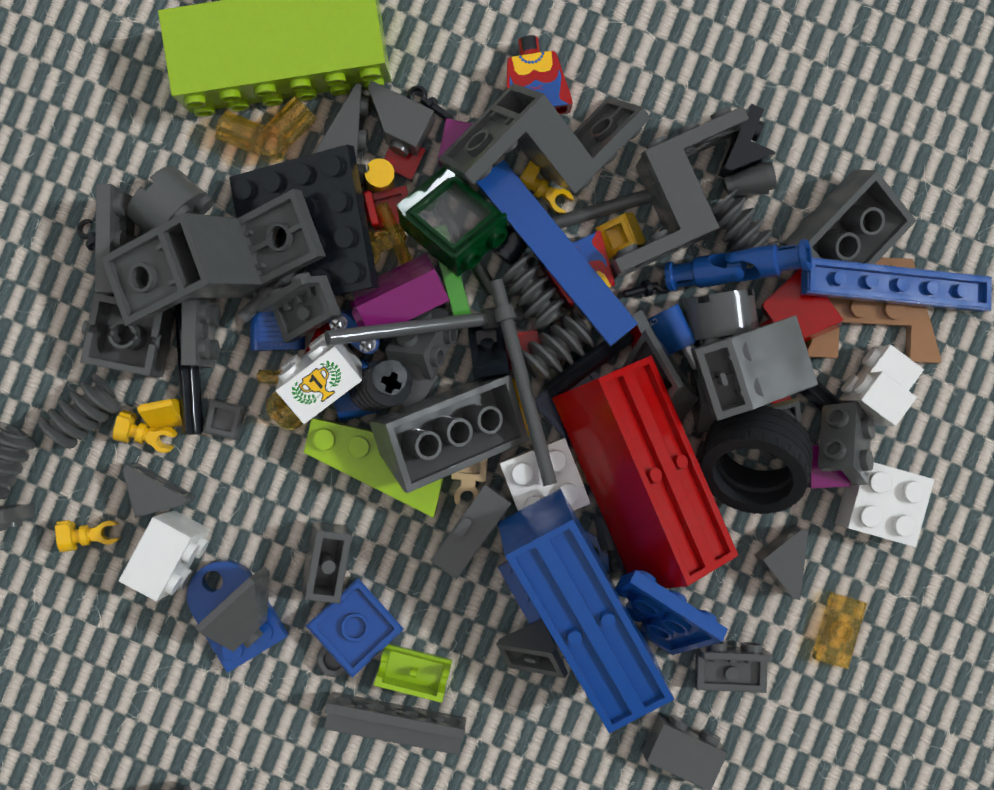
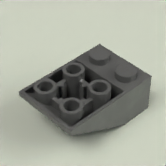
M796 315L690 349L712 418L717 421L759 408L818 385Z

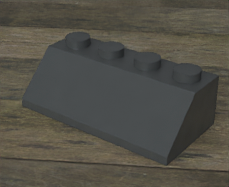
M508 374L480 377L369 421L379 454L405 493L412 492L529 441L511 376Z

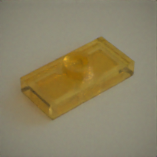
M830 592L812 658L849 669L866 610V602Z

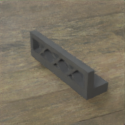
M338 692L331 693L324 711L327 714L324 726L326 730L460 755L465 733L466 717Z

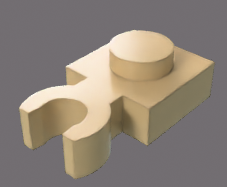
M488 459L452 474L451 479L461 480V485L454 494L455 504H460L461 494L464 491L472 492L474 499L480 491L476 487V481L486 482Z

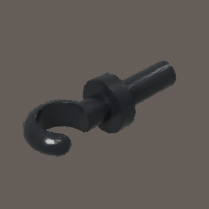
M413 86L408 90L407 98L411 99V95L414 92L420 91L423 93L420 99L422 105L434 110V113L445 121L446 118L452 119L453 115L437 105L438 100L435 97L428 99V93L424 87Z
M84 219L77 226V234L80 238L88 240L85 244L87 249L95 252V233H83V227L93 222L91 219Z
M650 280L642 281V286L623 290V296L625 299L641 294L649 297L653 295V291H657L660 294H668L671 291L662 289L657 281L651 283Z

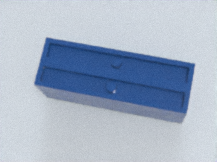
M559 489L499 521L498 526L506 559L609 734L673 701L674 697L652 650L638 625L628 612L624 600L616 592L615 584L562 490Z

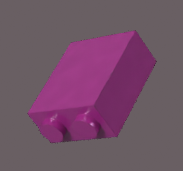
M427 253L378 276L379 287L354 292V300L350 304L353 309V317L358 327L409 321L450 300Z

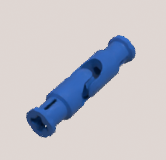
M802 239L799 244L781 247L772 244L732 251L730 253L695 257L691 262L679 264L671 261L665 264V282L669 291L676 292L679 288L697 285V287L703 288L723 285L729 282L780 276L781 272L803 269L806 272L812 270V253L809 241ZM746 262L753 264L754 267L747 269Z

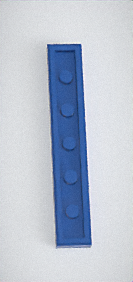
M504 159L493 167L485 178L476 181L477 186L495 208L501 213L505 212L507 214L509 225L609 347L638 324Z
M812 258V270L805 272L801 269V295L987 312L991 311L992 277Z

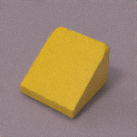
M633 212L624 213L596 227V230H600L609 259L617 255L619 250L636 243L639 247L646 242Z
M166 399L141 404L137 407L138 413L150 428L182 426L181 400Z

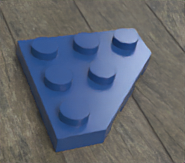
M634 570L620 577L615 590L620 597H627L628 603L626 608L634 621L643 624L640 631L644 638L669 654L675 655L723 642L728 629L718 623L717 618L713 614L705 610L696 609L687 603L686 597L673 590H667L656 583V578L645 571Z

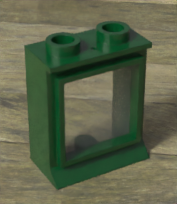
M445 166L396 205L400 227L457 277L467 269H473L480 262L484 254L492 248L499 247L508 235L507 214L505 212L501 213L458 178L455 173L446 169Z

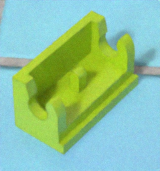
M388 644L383 650L374 686L442 703L452 659Z

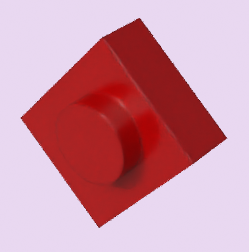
M404 185L373 194L371 190L364 192L367 223L371 222L376 231L400 225L396 205L409 195L407 186Z

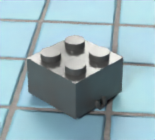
M94 293L89 320L84 321L82 326L85 340L80 363L146 376L163 377L175 319V310L169 308L136 326H125L115 297Z

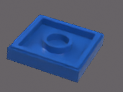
M359 578L342 592L340 604L329 603L305 625L352 678L404 630Z

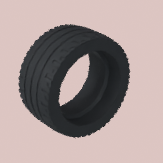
M764 405L722 420H714L706 435L700 467L712 495L718 501L720 500L721 503L746 513L770 514L781 512L789 507L791 508L797 501H800L806 491L813 461L811 437L806 428L802 426V423L798 422L792 415L780 409ZM741 448L759 449L775 455L786 463L787 466L772 471L753 470L738 464L728 456L727 452Z

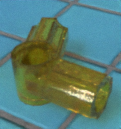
M295 96L266 125L225 110L217 123L215 139L261 157L267 163L274 164L286 157L288 149L307 131L317 118ZM276 138L278 142L275 149L268 152L262 150L265 140Z

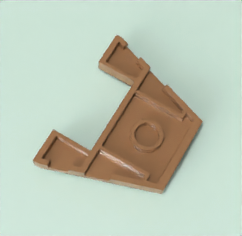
M881 257L876 263L877 265L916 269L913 259ZM827 297L843 318L842 324L906 327L905 355L915 363H941V356L927 307ZM839 327L809 341L806 348L810 358H838Z

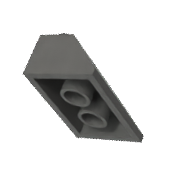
M853 169L782 244L784 246L799 244L800 240L807 239L811 247L812 258L876 264L916 220L877 170Z

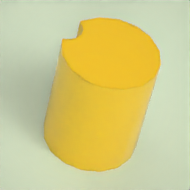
M381 158L371 160L367 164L368 172L365 173L367 189L371 190L372 194L393 189L395 175L391 163Z

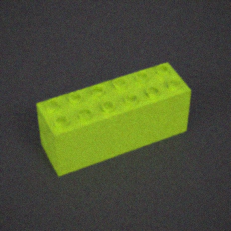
M220 0L158 10L171 95L190 113H194L198 117L212 116L215 114L216 109L228 108L229 111L234 112L249 109V104L261 102L264 106H277L283 103V99L296 97L298 101H309L316 99L319 93L330 92L333 96H342L349 94L351 88H354L356 83L362 84V87L369 91L368 86L371 81L384 87V83L392 82L379 0Z

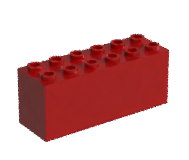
M652 355L552 398L627 574L634 570L645 571L654 576L657 580L656 583L665 589L685 587L739 556Z

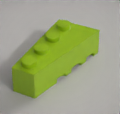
M321 418L311 419L304 449L305 454L433 518L435 517L444 478L412 492L405 493L380 456L372 430Z

